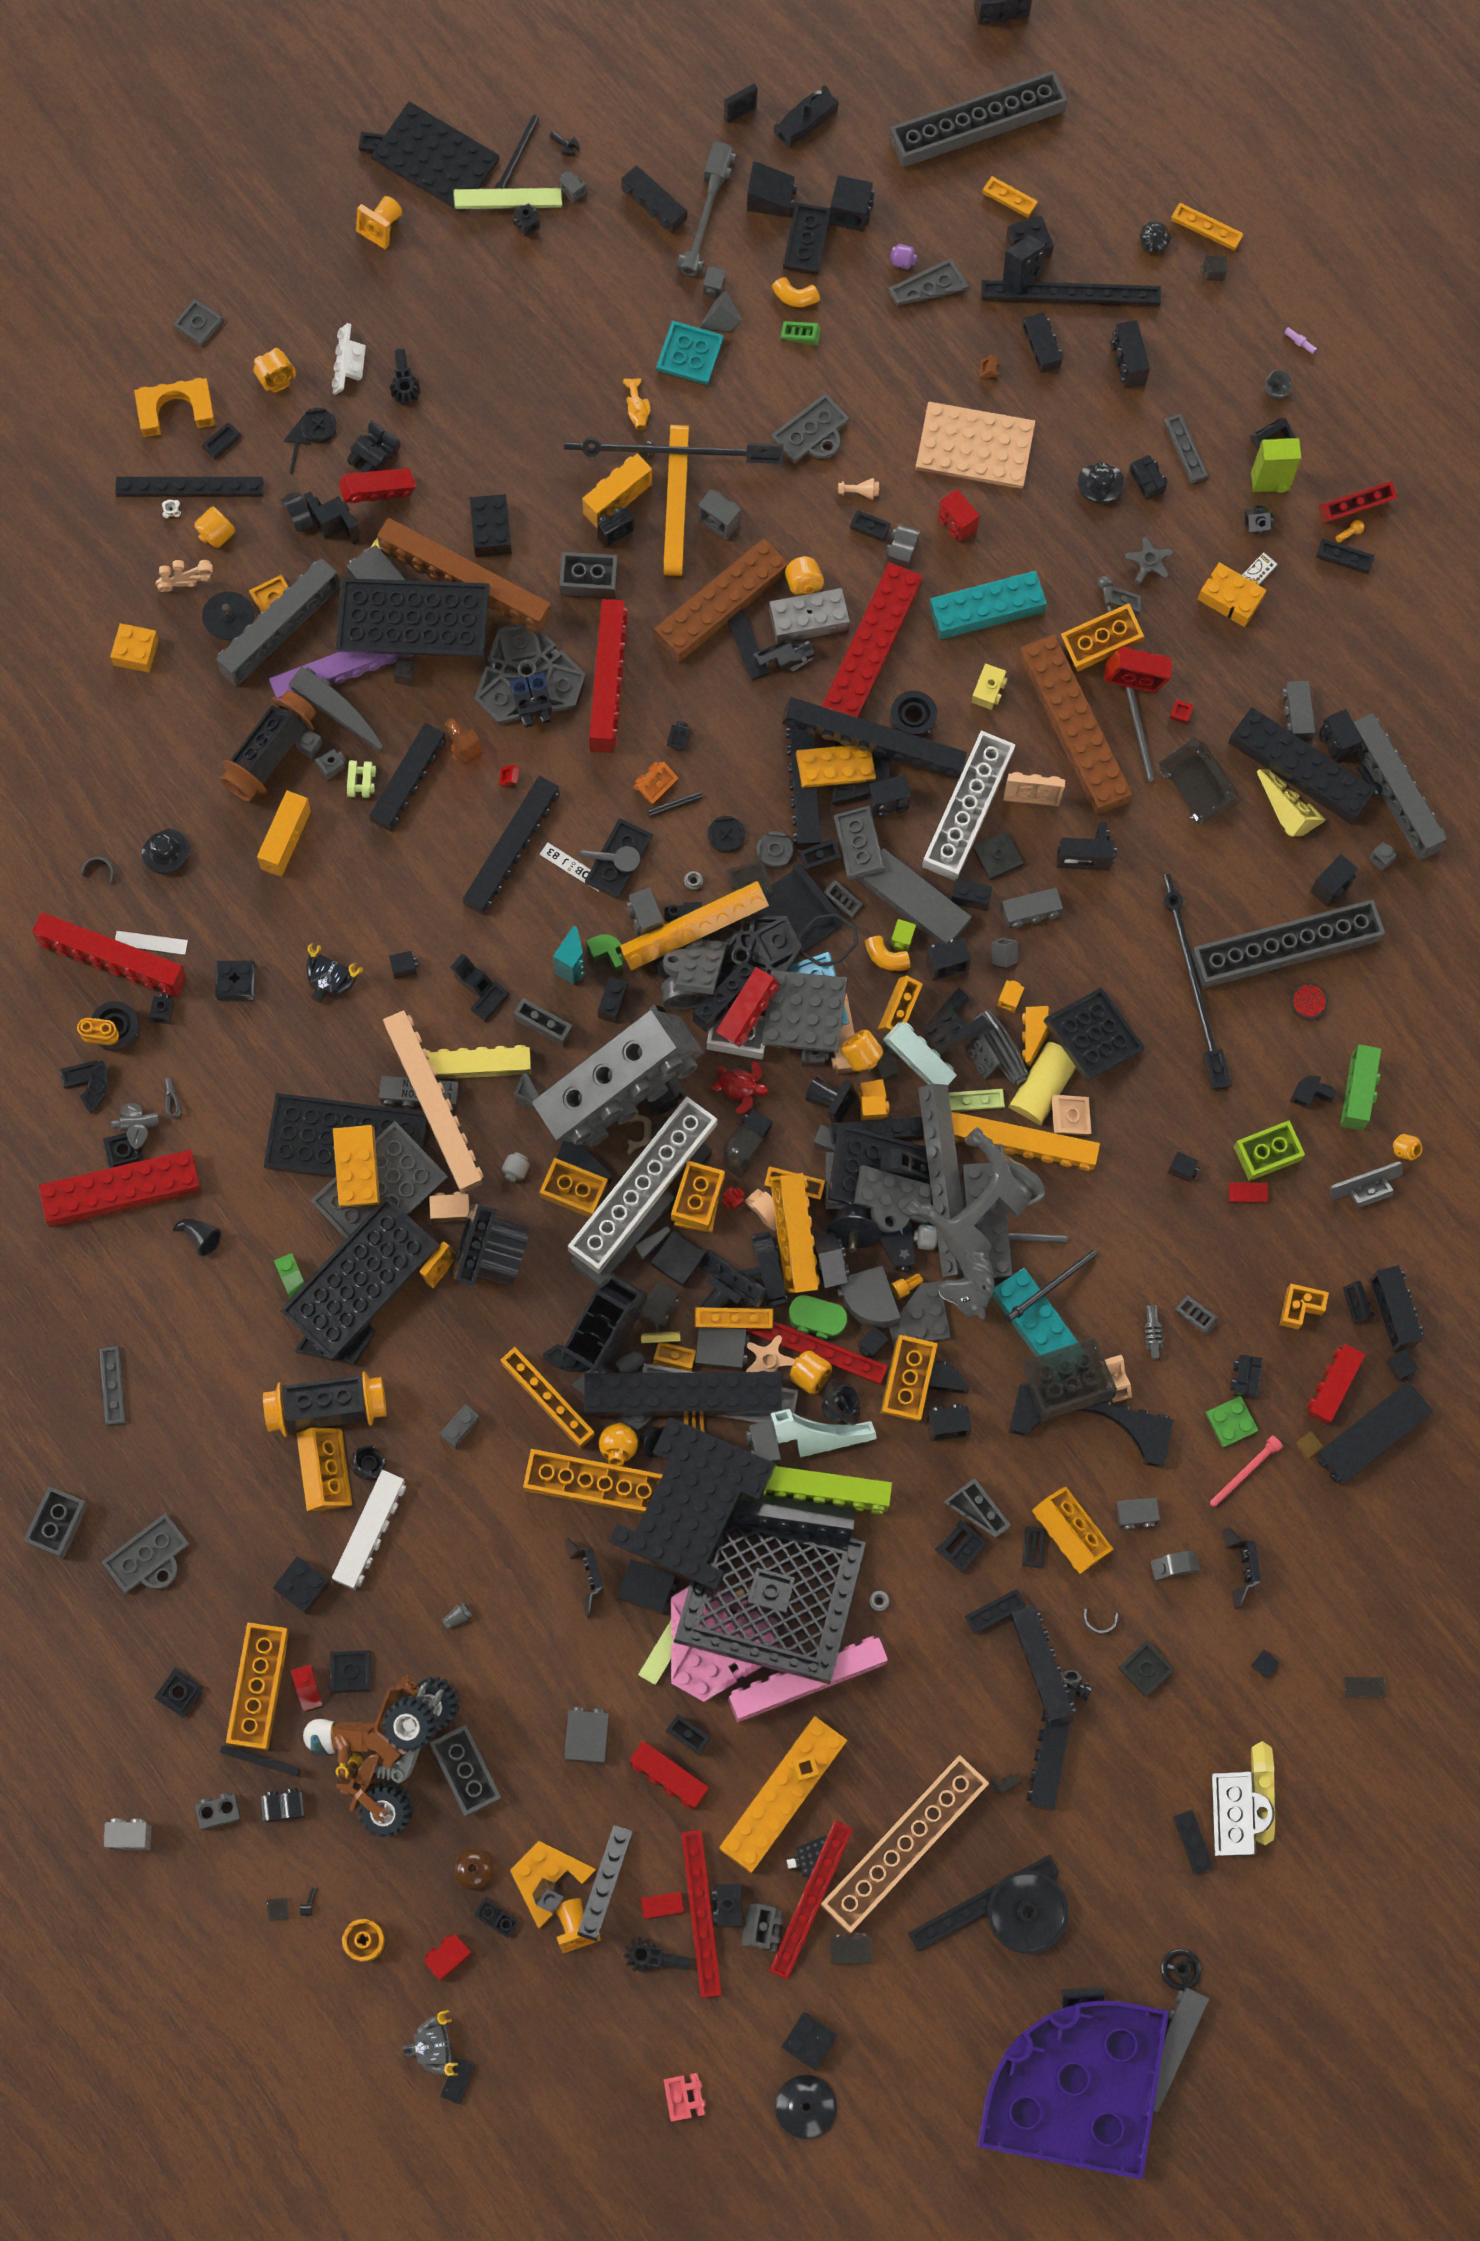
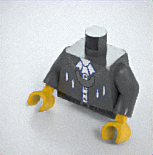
M446 2010L428 2018L420 2025L417 2033L414 2034L415 2043L403 2045L405 2058L417 2056L418 2064H421L422 2068L435 2075L457 2076L458 2073H453L452 2069L453 2066H458V2063H452L446 2024L450 2023L452 2019L446 2020L445 2014L449 2012V2010Z

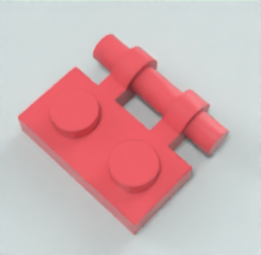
M698 2073L690 2074L691 2083L685 2084L684 2076L664 2079L671 2121L691 2118L690 2109L696 2108L697 2116L705 2115L704 2106H706V2103L702 2098V2081H699ZM693 2089L695 2102L689 2103L686 2090Z

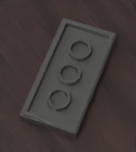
M870 806L834 815L848 880L885 871Z

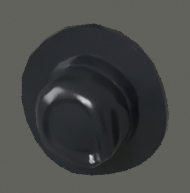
M1098 462L1096 465L1087 466L1082 469L1078 478V487L1081 494L1087 500L1097 503H1109L1121 495L1124 487V478L1119 469L1109 466L1107 463Z
M165 829L155 833L147 840L142 847L141 854L143 861L150 870L158 874H169L178 870L186 863L190 847L180 832L173 829Z
M838 1379L831 1380L826 1386L825 1399L821 1406L824 1416L833 1423L843 1420L849 1425H856L860 1417V1404L856 1390L851 1385L845 1384Z

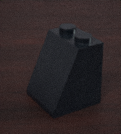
M753 161L747 193V211L789 217L790 210H794L795 204L792 196L797 193L798 184H794L795 177Z

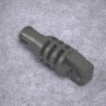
M1150 1305L1146 1306L1147 1323L1144 1326L1146 1350H1151L1152 1360H1159V1349H1164L1162 1325L1158 1320V1306Z

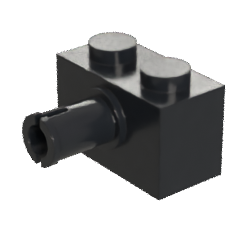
M741 1884L716 1885V1889L712 1890V1900L717 1902V1910H713V1923H717L718 1927L742 1926Z

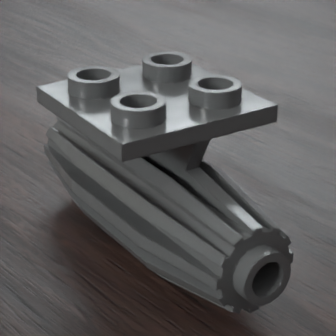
M988 1010L981 1013L974 1021L983 1015L993 1027V1030L971 1040L966 1047L969 1057L973 1059L978 1072L984 1079H987L998 1067L1012 1084L1021 1085L1027 1080L1026 1077L1029 1075L1021 1053L1004 1025L992 1011Z

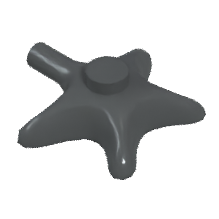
M1143 537V551L1125 554L1127 560H1131L1140 566V571L1134 580L1135 583L1140 585L1148 572H1155L1163 578H1167L1168 572L1161 560L1173 553L1171 549L1157 550L1151 545L1147 537Z

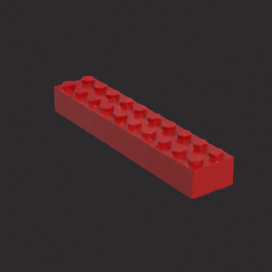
M888 563L822 707L860 718L921 587L922 575L893 563Z

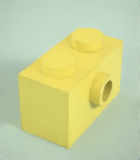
M985 663L971 703L990 710L993 709L994 704L998 705L1001 694H999L1000 688H1005L1008 679L1005 678L1006 671Z

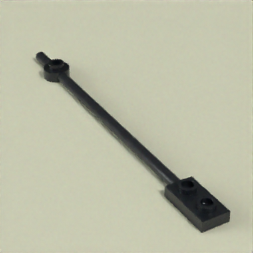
M588 437L583 443L564 442V450H583V453L589 457L597 456L600 451L747 456L746 463L783 464L784 444L747 443V449L600 444V441L595 437ZM592 443L595 447L590 448L588 445Z
M1166 874L1163 876L1167 895L1163 903L1164 907L1173 913L1209 1052H1204L1203 1057L1212 1090L1231 1087L1232 1083L1223 1049L1216 1050L1182 922L1179 909L1182 907L1183 897L1174 891L1171 876ZM1170 901H1175L1176 905H1171Z

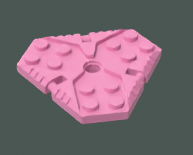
M688 1587L671 1597V1637H673V1644H671V1683L705 1702L737 1683L736 1679L741 1676L745 1678L763 1666L674 1643ZM718 1587L717 1591L721 1592L723 1589ZM710 1589L707 1598L714 1595ZM730 1594L722 1597L726 1604L733 1601ZM717 1600L710 1603L714 1610L721 1607ZM743 1601L742 1605L744 1608H749V1606H746L747 1603ZM737 1605L733 1606L734 1608L738 1609L736 1614L741 1612ZM704 1607L702 1616L709 1613L706 1607ZM756 1610L749 1613L752 1620L760 1617ZM725 1611L717 1614L721 1621L728 1618ZM744 1616L737 1619L740 1626L748 1623ZM712 1617L705 1620L708 1627L716 1624ZM773 1617L768 1619L772 1626L777 1623V1620ZM732 1622L724 1626L728 1633L736 1629ZM764 1622L756 1625L760 1632L767 1629ZM752 1628L744 1631L748 1638L755 1635ZM771 1633L763 1636L767 1643L775 1640ZM736 1663L739 1669L732 1673L729 1667Z

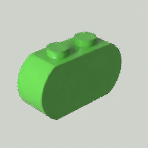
M800 1295L790 1305L789 1320L798 1331L809 1334V1332L817 1334L816 1337L827 1340L828 1338H836L843 1333L846 1327L847 1314L841 1305L807 1295Z

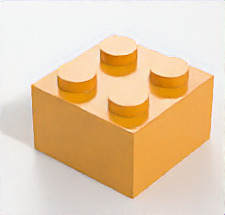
M120 623L110 656L113 665L150 673L159 642L157 632Z

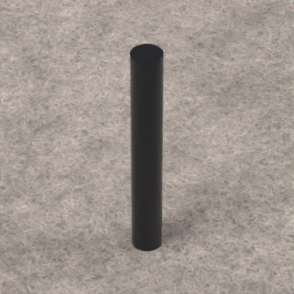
M699 791L647 810L649 817L702 799L701 793Z

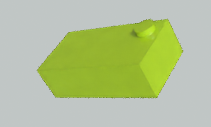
M1299 438L1262 440L1251 471L1253 492L1277 491L1278 493H1283L1290 490L1301 461Z

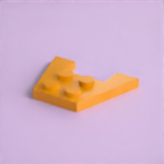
M540 1841L510 1870L538 1929L553 1915V1913L536 1906L532 1895L542 1877L556 1883L568 1870L583 1884L596 1871L595 1868Z

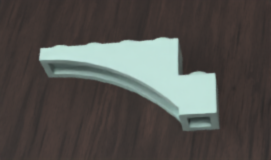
M790 1409L771 1413L777 1442H789L795 1439L800 1457L811 1456L816 1453L877 1439L871 1421L854 1426L834 1425L807 1420L791 1413Z

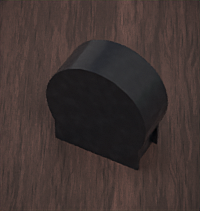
M610 1274L602 1284L598 1285L560 1354L564 1355L567 1353L592 1368L590 1370L592 1373L595 1371L598 1373L603 1372L617 1355L636 1324L645 1305L647 1293L617 1275Z

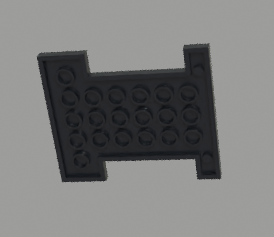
M669 1417L653 1450L654 1455L669 1461L636 1531L617 1524L609 1542L717 1591L725 1572L708 1564L741 1494L743 1493L760 1501L777 1465Z

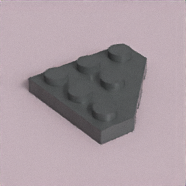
M940 1281L921 1284L900 1312V1325L889 1328L892 1348H895L896 1339L899 1335L929 1342L950 1339L944 1300L939 1295L938 1290Z

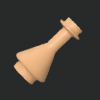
M871 478L858 485H844V481H842V483L838 484V494L843 496L844 492H857L873 500L874 496H879V482H874V478Z

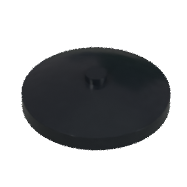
M1024 1870L1005 1876L996 1884L988 1899L987 1919L993 1935L1002 1945L1018 1953L1034 1954L1047 1950L1061 1938L1068 1922V1904L1062 1889L1052 1878L1040 1872Z

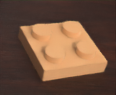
M1052 1096L1054 1133L1080 1136L1091 1135L1089 1097Z

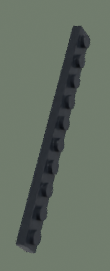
M982 280L981 300L1160 306L1161 286L1030 282L1028 285L1017 289L1005 281Z

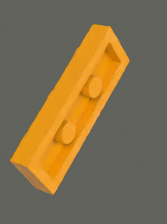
M993 176L982 192L1026 218L1030 217L1038 204V201Z

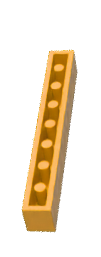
M758 881L620 945L632 971L666 955L672 950L683 947L769 906Z
M951 1112L955 1143L961 1141L971 1146L965 1141V1138L973 1129L978 1127L986 1137L993 1141L995 1146L1002 1144L1004 1152L1009 1155H1015V1153L1022 1154L1024 1158L1033 1159L1036 1157L1046 1163L1059 1162L1060 1165L1065 1167H1071V1165L1078 1166L1079 1169L1084 1171L1094 1170L1096 1166L1100 1143Z

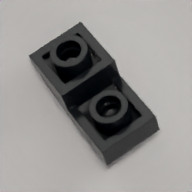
M486 1898L482 1899L473 1913V1916L506 1938L510 1937L519 1923V1920Z

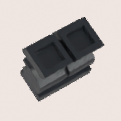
M371 420L367 427L368 434L358 437L356 442L350 447L351 453L347 458L348 464L352 467H356L359 462H362L364 465L360 469L361 472L380 471L388 459H391V456L396 454L401 447L398 438Z

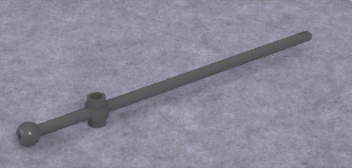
M1108 576L1100 577L1098 580V586L1103 590L1104 598L1106 596V588L1112 586V580ZM1106 605L1108 612L1115 610L1114 607ZM1125 687L1148 782H1153V770L1134 689Z

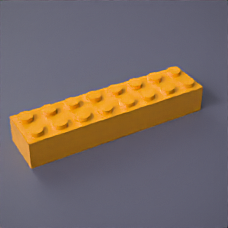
M531 1449L523 1490L525 1492L644 1515L663 1475Z
M814 1716L721 1844L719 1850L752 1874L845 1745L847 1739ZM813 1755L819 1774L818 1777L798 1782L793 1760Z

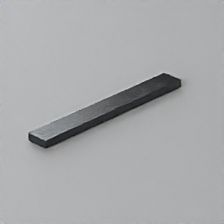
M1050 1854L1021 1870L1040 1872L1050 1878L1059 1873ZM996 1884L908 1932L917 1951L986 1914L988 1899Z

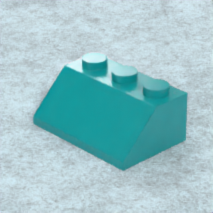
M576 926L572 927L553 955L555 974L572 985L576 981L580 982L585 974L583 952Z

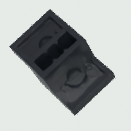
M311 491L304 494L307 509L324 539L345 530L352 544L359 542L358 534H360V531L357 527L359 524L356 518L350 515L347 503L342 502L339 496L321 505L317 496L314 497Z

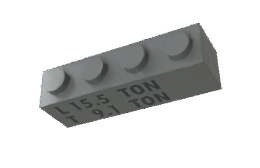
M381 1076L380 1103H383L385 1106L399 1104L405 1108L421 1106L409 1078ZM436 1080L437 1083H442L445 1093H442L444 1099H449L452 1108L457 1109L458 1082Z

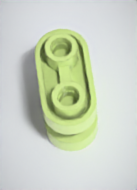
M349 761L347 797H355L356 792H362V798H370L371 794L374 795L375 783H372V777L376 776V766H373L372 762L364 761V767H358L357 761ZM357 774H363L362 784H357Z

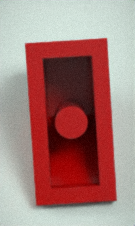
M307 1665L291 1670L303 1712L323 1706L313 1667Z

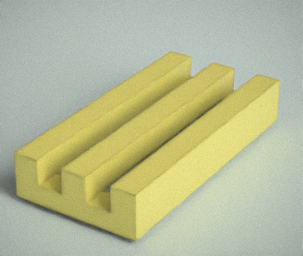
M679 1331L641 1334V1343L680 1341Z

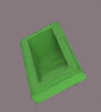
M784 321L780 338L808 345H818L821 329L818 323ZM789 328H792L791 335L788 334Z

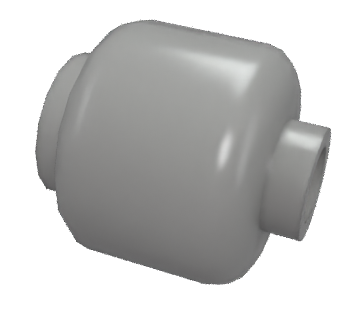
M517 1152L508 1155L502 1166L505 1178L511 1182L523 1180L530 1168L528 1158Z
M921 1224L917 1230L913 1231V1242H915L918 1249H936L938 1239L935 1226Z

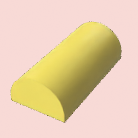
M1052 1042L1045 1044L1030 1069L1029 1075L1026 1077L1027 1080L1022 1083L1008 1108L1042 1126L1052 1109V1096L1061 1094L1076 1069V1066L1061 1045Z

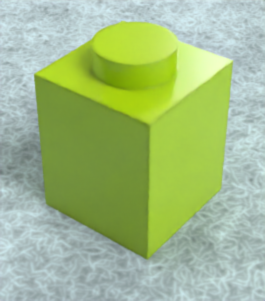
M898 919L890 945L896 950L908 951L916 924Z

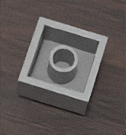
M117 1818L111 1819V1822H105L104 1848L109 1850L150 1851L152 1826L146 1823L144 1819H131V1822Z

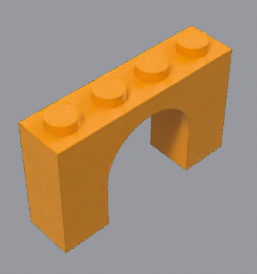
M195 378L192 381H177L174 384H159L155 387H141L134 390L143 437L161 435L158 417L159 410L165 402L171 399H183L192 405L197 428L215 426L207 378Z

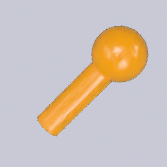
M1354 520L1350 524V528L1336 536V541L1340 543L1353 534H1361L1365 528L1364 523L1361 520Z

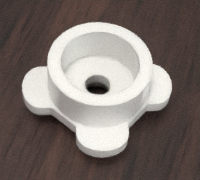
M178 500L164 501L162 503L164 509L163 517H179L181 515L179 511L180 502Z

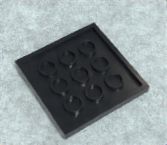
M1102 987L1047 1016L1043 1020L1086 1082L1145 1049Z

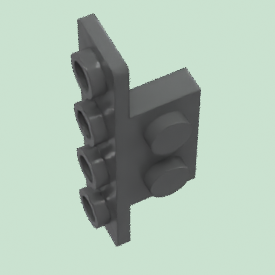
M1401 1161L1391 1163L1377 1170L1355 1176L1352 1179L1338 1182L1330 1187V1197L1334 1201L1350 1195L1356 1206L1360 1208L1393 1196V1189L1388 1181L1403 1175V1164Z

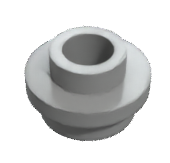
M695 871L687 873L684 878L685 886L690 890L699 889L703 884L702 875ZM696 879L697 882L695 884H692L690 880Z
M876 1591L871 1595L869 1602L874 1610L883 1611L889 1605V1597L883 1591ZM877 1598H881L883 1600V1603L881 1605H878L876 1603Z

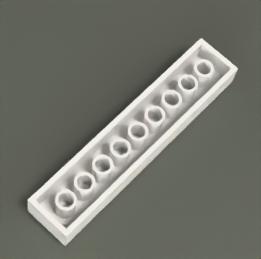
M686 1096L568 1245V1252L600 1274L681 1172L687 1161L692 1158L717 1126V1118Z

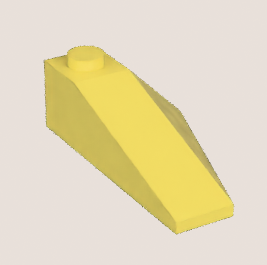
M1259 769L1257 771L1275 813L1288 835L1292 837L1304 836L1326 820L1313 805L1303 803L1299 799L1301 795L1287 789V784L1271 770Z

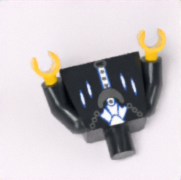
M313 943L308 946L310 954L306 964L307 979L310 986L315 989L311 998L321 1003L325 995L335 998L337 995H342L351 990L357 979V974L362 973L363 968L359 967L356 971L355 965L357 963L351 964L347 968L321 954L317 956L316 954L321 950V946L318 945L317 951H314L312 949Z

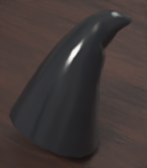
M182 1219L173 1227V1231L183 1230L190 1236L199 1256L202 1257L212 1253L221 1240L220 1229L195 1219Z

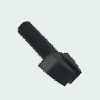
M554 131L550 133V138L564 147L562 155L575 157V152L569 149V147H574L580 152L579 143L575 137L567 141Z

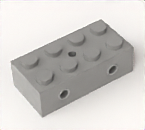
M842 588L770 601L769 612L776 643L784 639L795 641L849 630L850 621Z

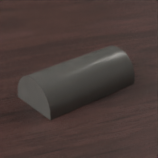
M466 1725L430 1742L465 1817L477 1813L501 1799Z

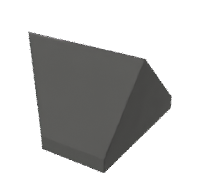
M724 291L713 302L699 328L732 332L742 322V318L727 291Z
M524 1073L514 1093L515 1104L536 1110L532 1101L538 1098L539 1095L527 1073Z

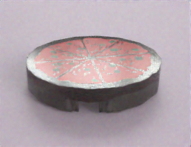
M1313 983L1301 984L1291 994L1290 1004L1292 1011L1297 1017L1306 1021L1318 1019L1327 1009L1328 996L1319 985Z

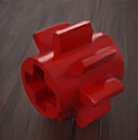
M731 1186L722 1193L724 1198L722 1204L727 1209L732 1207L736 1210L745 1202L742 1198L745 1196V1193L740 1187L735 1189Z

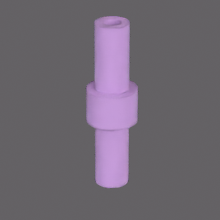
M1289 327L1285 330L1284 333L1293 339L1296 345L1302 346L1311 354L1315 353L1317 348L1306 341V337L1302 334L1298 335Z

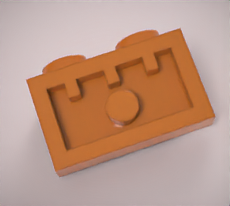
M654 762L648 768L649 772L645 776L644 774L635 781L637 784L633 788L639 790L650 804H653L678 779L665 762Z

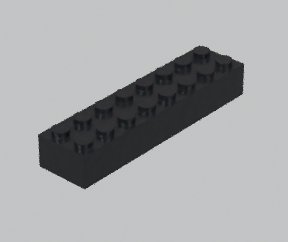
M1253 707L1250 708L1229 739L1228 743L1266 769L1271 770L1275 775L1351 825L1376 791V788Z

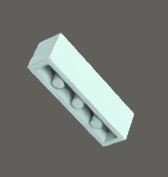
M904 1022L897 1023L883 1041L928 1085H949L957 1076L953 1072L954 1068L947 1062L944 1063L940 1059V1054L934 1049L931 1050L927 1046V1041L913 1032L914 1029L911 1025Z

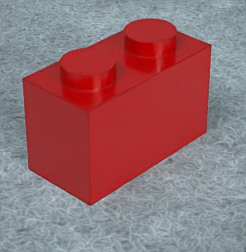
M448 1934L441 1941L442 1945L437 1950L432 1948L425 1955L427 1958L424 1960L425 1964L440 1981L472 1954L456 1934L453 1936Z

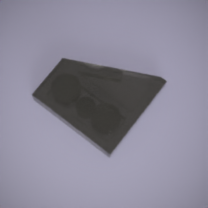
M763 860L726 870L733 890L742 889L758 881L763 894L773 895Z

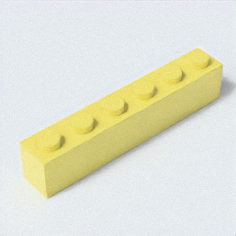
M517 1045L514 1048L498 1046L495 1049L478 1047L476 1050L459 1048L457 1051L440 1049L438 1052L426 1050L430 1058L427 1062L429 1066H434L437 1073L435 1079L523 1075L524 1073L531 1075L530 1047L525 1045Z

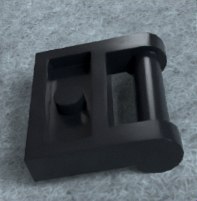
M960 1520L956 1524L957 1527L941 1546L938 1545L935 1548V1551L962 1573L988 1542ZM962 1532L968 1534L952 1554L947 1552Z

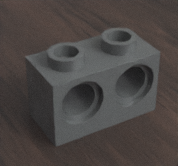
M231 1792L219 1795V1799L211 1800V1798L199 1800L200 1804L195 1805L199 1827L202 1831L242 1820L237 1796L231 1795ZM232 1803L233 1809L230 1813L223 1812L224 1804ZM206 1808H212V1817L205 1819L203 1811Z

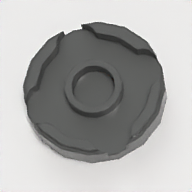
M778 831L768 832L758 840L756 846L757 857L766 867L772 869L781 868L792 859L794 852L793 843L784 833Z

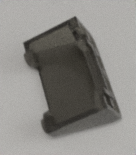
M1196 737L1158 763L1161 767L1159 769L1160 773L1164 778L1168 777L1173 781L1190 807L1191 814L1189 817L1194 824L1201 825L1242 801L1209 748L1202 740Z

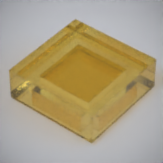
M1312 1431L1295 1443L1307 1459L1323 1447Z

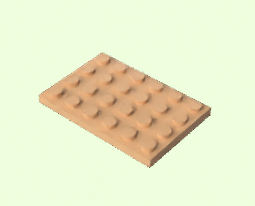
M928 402L915 470L1023 489L1035 421Z

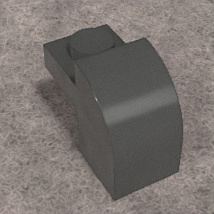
M1196 1551L1173 1553L1151 1561L1155 1580L1175 1575H1185L1200 1570Z

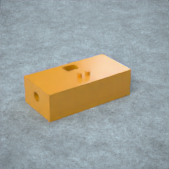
M286 791L257 855L261 870L280 877L283 876L311 813L308 798Z

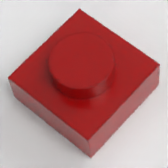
M1176 699L1170 719L1187 724L1194 705Z
M513 764L502 767L499 785L508 787L517 784L519 766Z

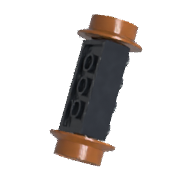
M287 690L280 699L276 697L270 699L272 706L230 761L224 760L222 762L226 771L220 777L221 783L230 792L244 801L250 802L256 793L266 794L267 791L263 783L268 780L269 775L280 764L282 758L291 749L297 738L301 736L305 728L311 731L314 730L311 720L316 715V710L304 698L292 691Z

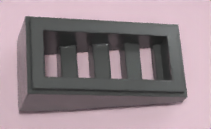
M833 880L823 891L831 904L850 918L863 905L862 902L836 880ZM833 889H835L836 892L832 896L830 893ZM842 894L843 896L838 901L836 897ZM846 898L849 899L845 905L841 904ZM853 902L855 905H854L853 908L849 911L847 908H848V907L850 906V904Z
M669 1227L663 1228L635 1245V1251L642 1262L670 1235Z
M1189 1295L1175 1308L1180 1315L1205 1336L1218 1324V1318ZM1191 1303L1192 1306L1185 1312L1184 1309ZM1195 1309H1198L1193 1316H1190ZM1201 1314H1203L1204 1316L1198 1322L1197 1319L1200 1317Z

